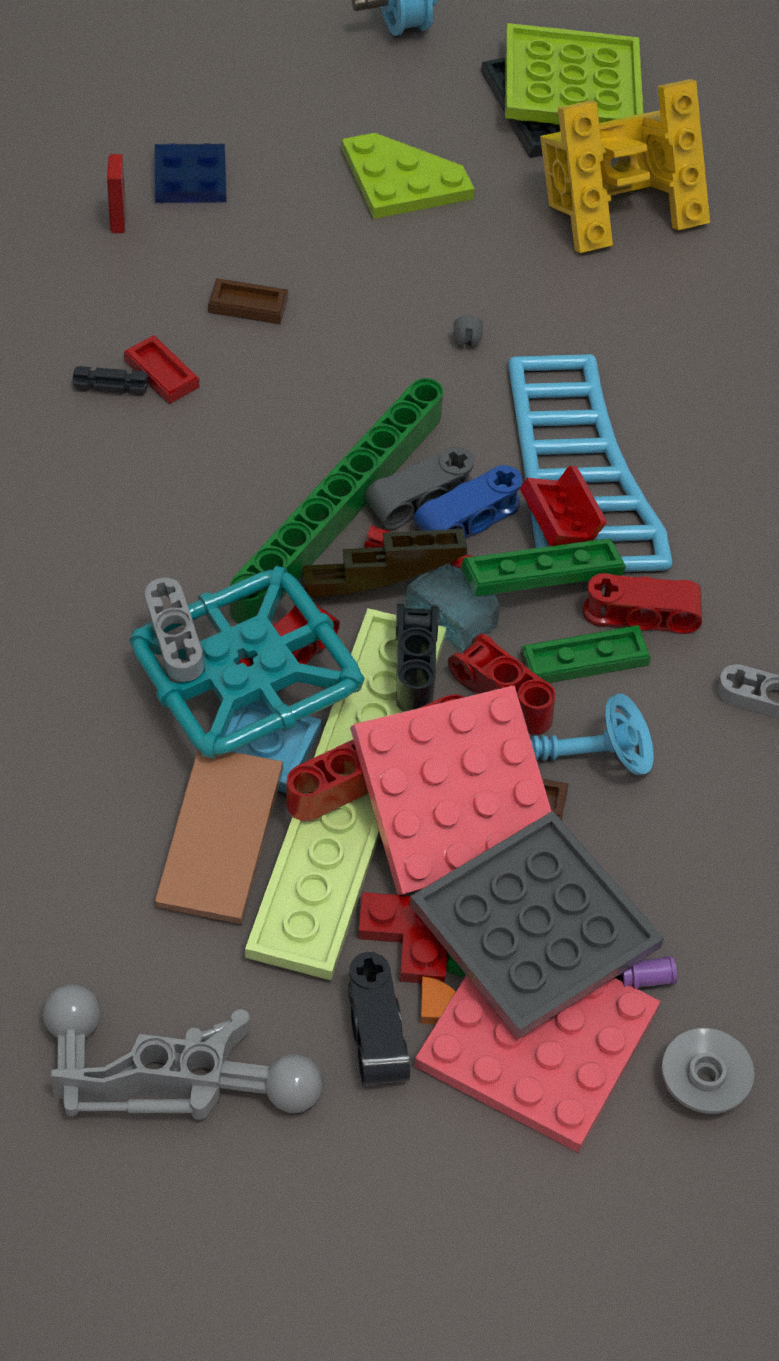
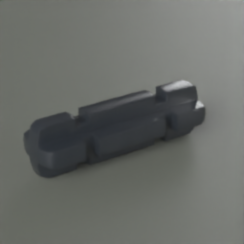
M77 366L73 372V386L82 389H89L90 386H94V390L125 392L126 389H130V393L143 394L148 388V374L145 371L133 370L129 374L127 370L97 367L94 371L91 370V367Z

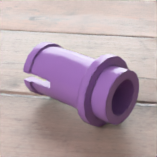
M672 956L641 960L619 974L618 980L623 982L624 987L632 986L634 989L666 984L675 985L677 982L676 963Z

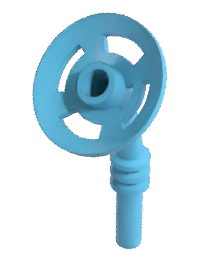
M620 693L611 696L607 701L605 709L607 729L604 731V735L557 739L556 735H551L549 739L546 735H541L539 739L537 735H532L530 739L536 760H538L539 756L542 761H546L548 756L551 761H554L558 756L610 751L613 754L616 753L624 766L635 775H644L650 772L654 762V750L650 731L642 713L628 696ZM616 708L620 709L627 718L622 713L616 712ZM637 745L639 746V755L635 753V746Z

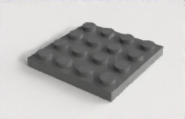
M554 811L410 897L411 908L518 1039L660 949L664 940Z

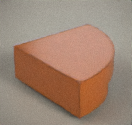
M422 977L420 1024L436 1025L456 993L455 990L437 979Z

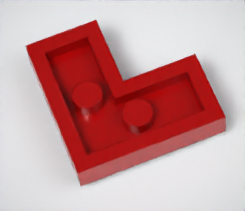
M362 892L358 939L402 943L400 982L422 984V977H430L445 983L447 951L411 908V896Z

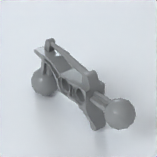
M71 983L57 987L47 996L42 1011L44 1025L57 1038V1069H51L54 1098L64 1099L65 1113L71 1117L77 1115L78 1112L128 1111V1114L191 1113L193 1118L202 1120L208 1116L215 1104H219L221 1089L267 1094L269 1100L277 1109L289 1114L302 1113L316 1104L323 1090V1076L319 1068L311 1058L300 1054L283 1055L274 1061L271 1066L228 1061L233 1047L250 1030L249 1014L242 1009L234 1011L231 1019L212 1025V1028L201 1032L200 1029L195 1027L190 1028L186 1032L185 1039L139 1034L131 1052L105 1067L86 1068V1038L96 1030L101 1015L98 999L85 986ZM152 1062L164 1064L163 1067L153 1070L145 1067ZM197 1068H206L211 1071L206 1075L199 1076L191 1073ZM138 1094H146V1095H154V1096H161V1097L177 1098V1099H128V1102H115V1101H118V1100H121V1099H125V1098H128V1097H131V1096H135V1095H138Z

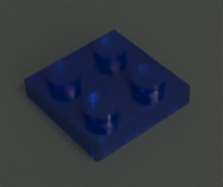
M155 144V203L227 202L225 144Z

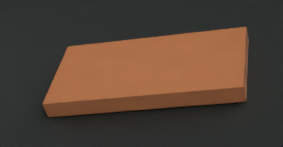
M197 751L155 899L156 908L243 924L284 768L283 761L236 752L217 755L215 759L203 757L202 752Z

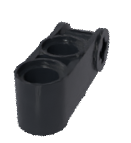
M397 604L395 700L398 708L403 712L418 709L433 702L436 643L439 621L438 605H432L431 609L405 608L404 604Z
M376 952L361 953L350 964L348 995L352 1031L355 1044L358 1047V1063L362 1085L365 1087L410 1081L408 1049L402 1035L400 1006L398 999L395 997L390 965L382 955Z

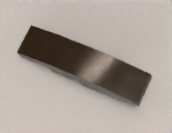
M463 529L383 533V547L343 549V564L304 565V589L310 598L346 595L392 585L428 573L467 555Z

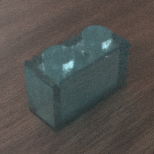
M445 564L420 575L407 586L406 607L431 609L432 605H438V625L447 627L446 638L463 651L472 645L474 637L480 633L490 634L492 629L495 630L498 626L500 603L495 595L474 596L463 571L456 566L451 567L450 564Z

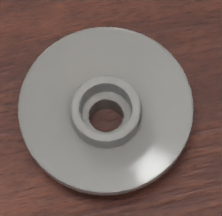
M696 1028L681 1033L670 1042L662 1059V1077L668 1091L682 1105L697 1112L717 1114L736 1108L748 1097L754 1083V1064L749 1052L736 1038L717 1029ZM708 1074L712 1077L713 1081H704L698 1075Z

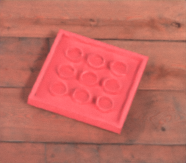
M515 686L356 723L350 727L397 895L399 896L422 890L552 812Z
M466 975L415 1057L414 1067L579 1153L656 1015L661 1001L638 989H634L632 986L624 987L622 981L613 978L518 1039Z

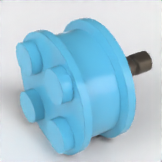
M352 0V6L355 12L365 10L366 8L381 7L384 21L393 36H398L407 28L417 27L420 31L428 30L433 24V5H437L438 0Z

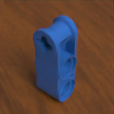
M508 465L496 466L483 475L458 485L452 491L424 503L414 515V524L420 531L463 529L465 539L474 534L481 533L489 526L518 511L520 497L517 491L520 490L519 488L522 485V476L514 467Z

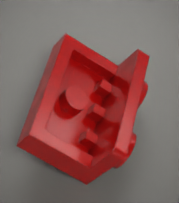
M568 466L559 480L527 477L519 488L550 546L594 541L607 523L577 466Z

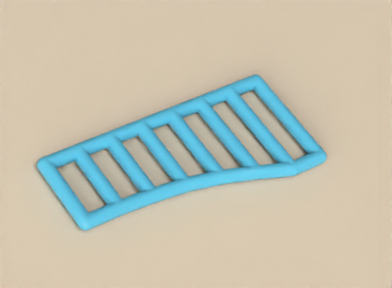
M580 354L515 356L510 358L508 368L525 480L527 477L559 480L567 469H539L537 455L605 453L611 466L578 467L586 483L619 482L626 495L594 496L602 512L636 511L645 525L604 526L595 540L609 538L613 542L652 540L655 555L621 556L626 565L624 572L669 570L672 567L673 561L667 530L632 476L617 444L608 415L595 356ZM583 369L585 382L526 384L524 371ZM588 397L591 410L530 411L529 399ZM596 425L600 437L535 440L533 427ZM530 511L536 548L550 546L533 513Z

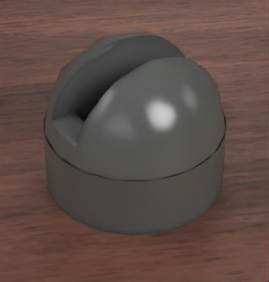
M475 316L457 318L453 323L455 341L461 347H464L465 343H470L471 347H475L483 336L482 320Z

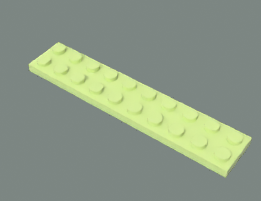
M367 608L351 653L361 673L364 675L363 686L359 692H355L333 704L314 758L353 740L350 730L352 725L403 712L398 708L395 700L397 667L396 615ZM439 625L436 643V665L446 638L447 627ZM369 793L314 820L300 821L292 817L246 944L245 958L332 981L380 836Z

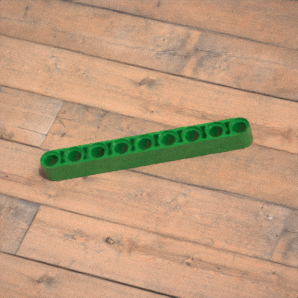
M421 378L411 383L230 581L229 586L260 572L273 570L275 566L287 568V573H290L299 580L303 576V566L312 565L367 504L364 500V494L368 487L378 479L393 475L439 424L443 403L442 385L431 378ZM269 587L231 603V618L240 624L257 616ZM285 590L283 591L280 600L285 596Z

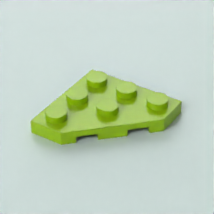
M377 133L342 139L341 150L373 219L474 199L475 188L463 165Z

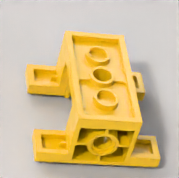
M688 79L657 86L660 110L599 123L597 102L595 101L558 107L560 132L543 135L540 138L548 203L550 207L571 216L575 251L583 253L613 246L608 201H611V195L642 188L654 187L669 193L672 228L682 230L710 223L696 80ZM619 157L617 164L612 167L611 159Z

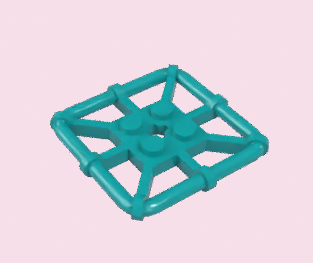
M275 566L273 570L260 572L213 594L207 591L199 595L197 601L188 604L192 620L206 615L217 634L200 641L205 666L202 674L194 680L180 683L170 680L154 655L162 654L151 621L141 628L134 629L129 639L137 660L157 689L156 697L161 705L170 709L191 744L202 752V756L215 759L217 755L239 749L281 728L284 731L294 728L296 721L331 706L355 692H359L365 679L357 662L333 630V621L326 613L320 612L299 581L293 575L287 573V568ZM269 587L258 615L231 627L219 609ZM285 590L308 624L280 637L271 621ZM170 624L164 628L163 632L167 633L182 626V624ZM320 639L341 671L300 664L292 652ZM185 648L177 650L179 659L189 661ZM243 658L253 659V665L249 667L244 663L238 665L236 663ZM296 682L327 688L290 706L283 704L276 694L277 691ZM212 689L220 700L221 705L210 732L205 733L185 701ZM259 699L264 701L272 713L271 715L226 735L236 710Z

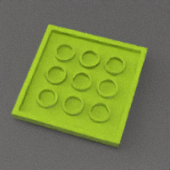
M507 23L505 31V118L560 125L558 107L586 101L597 102L599 123L643 114L639 37Z

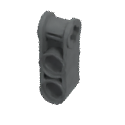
M461 447L448 448L440 454L422 462L414 463L398 473L373 482L366 490L364 500L385 528L388 530L400 528L413 520L417 510L427 501L452 491L461 484V480L462 483L471 481L472 478L469 473L474 468V457L467 449Z

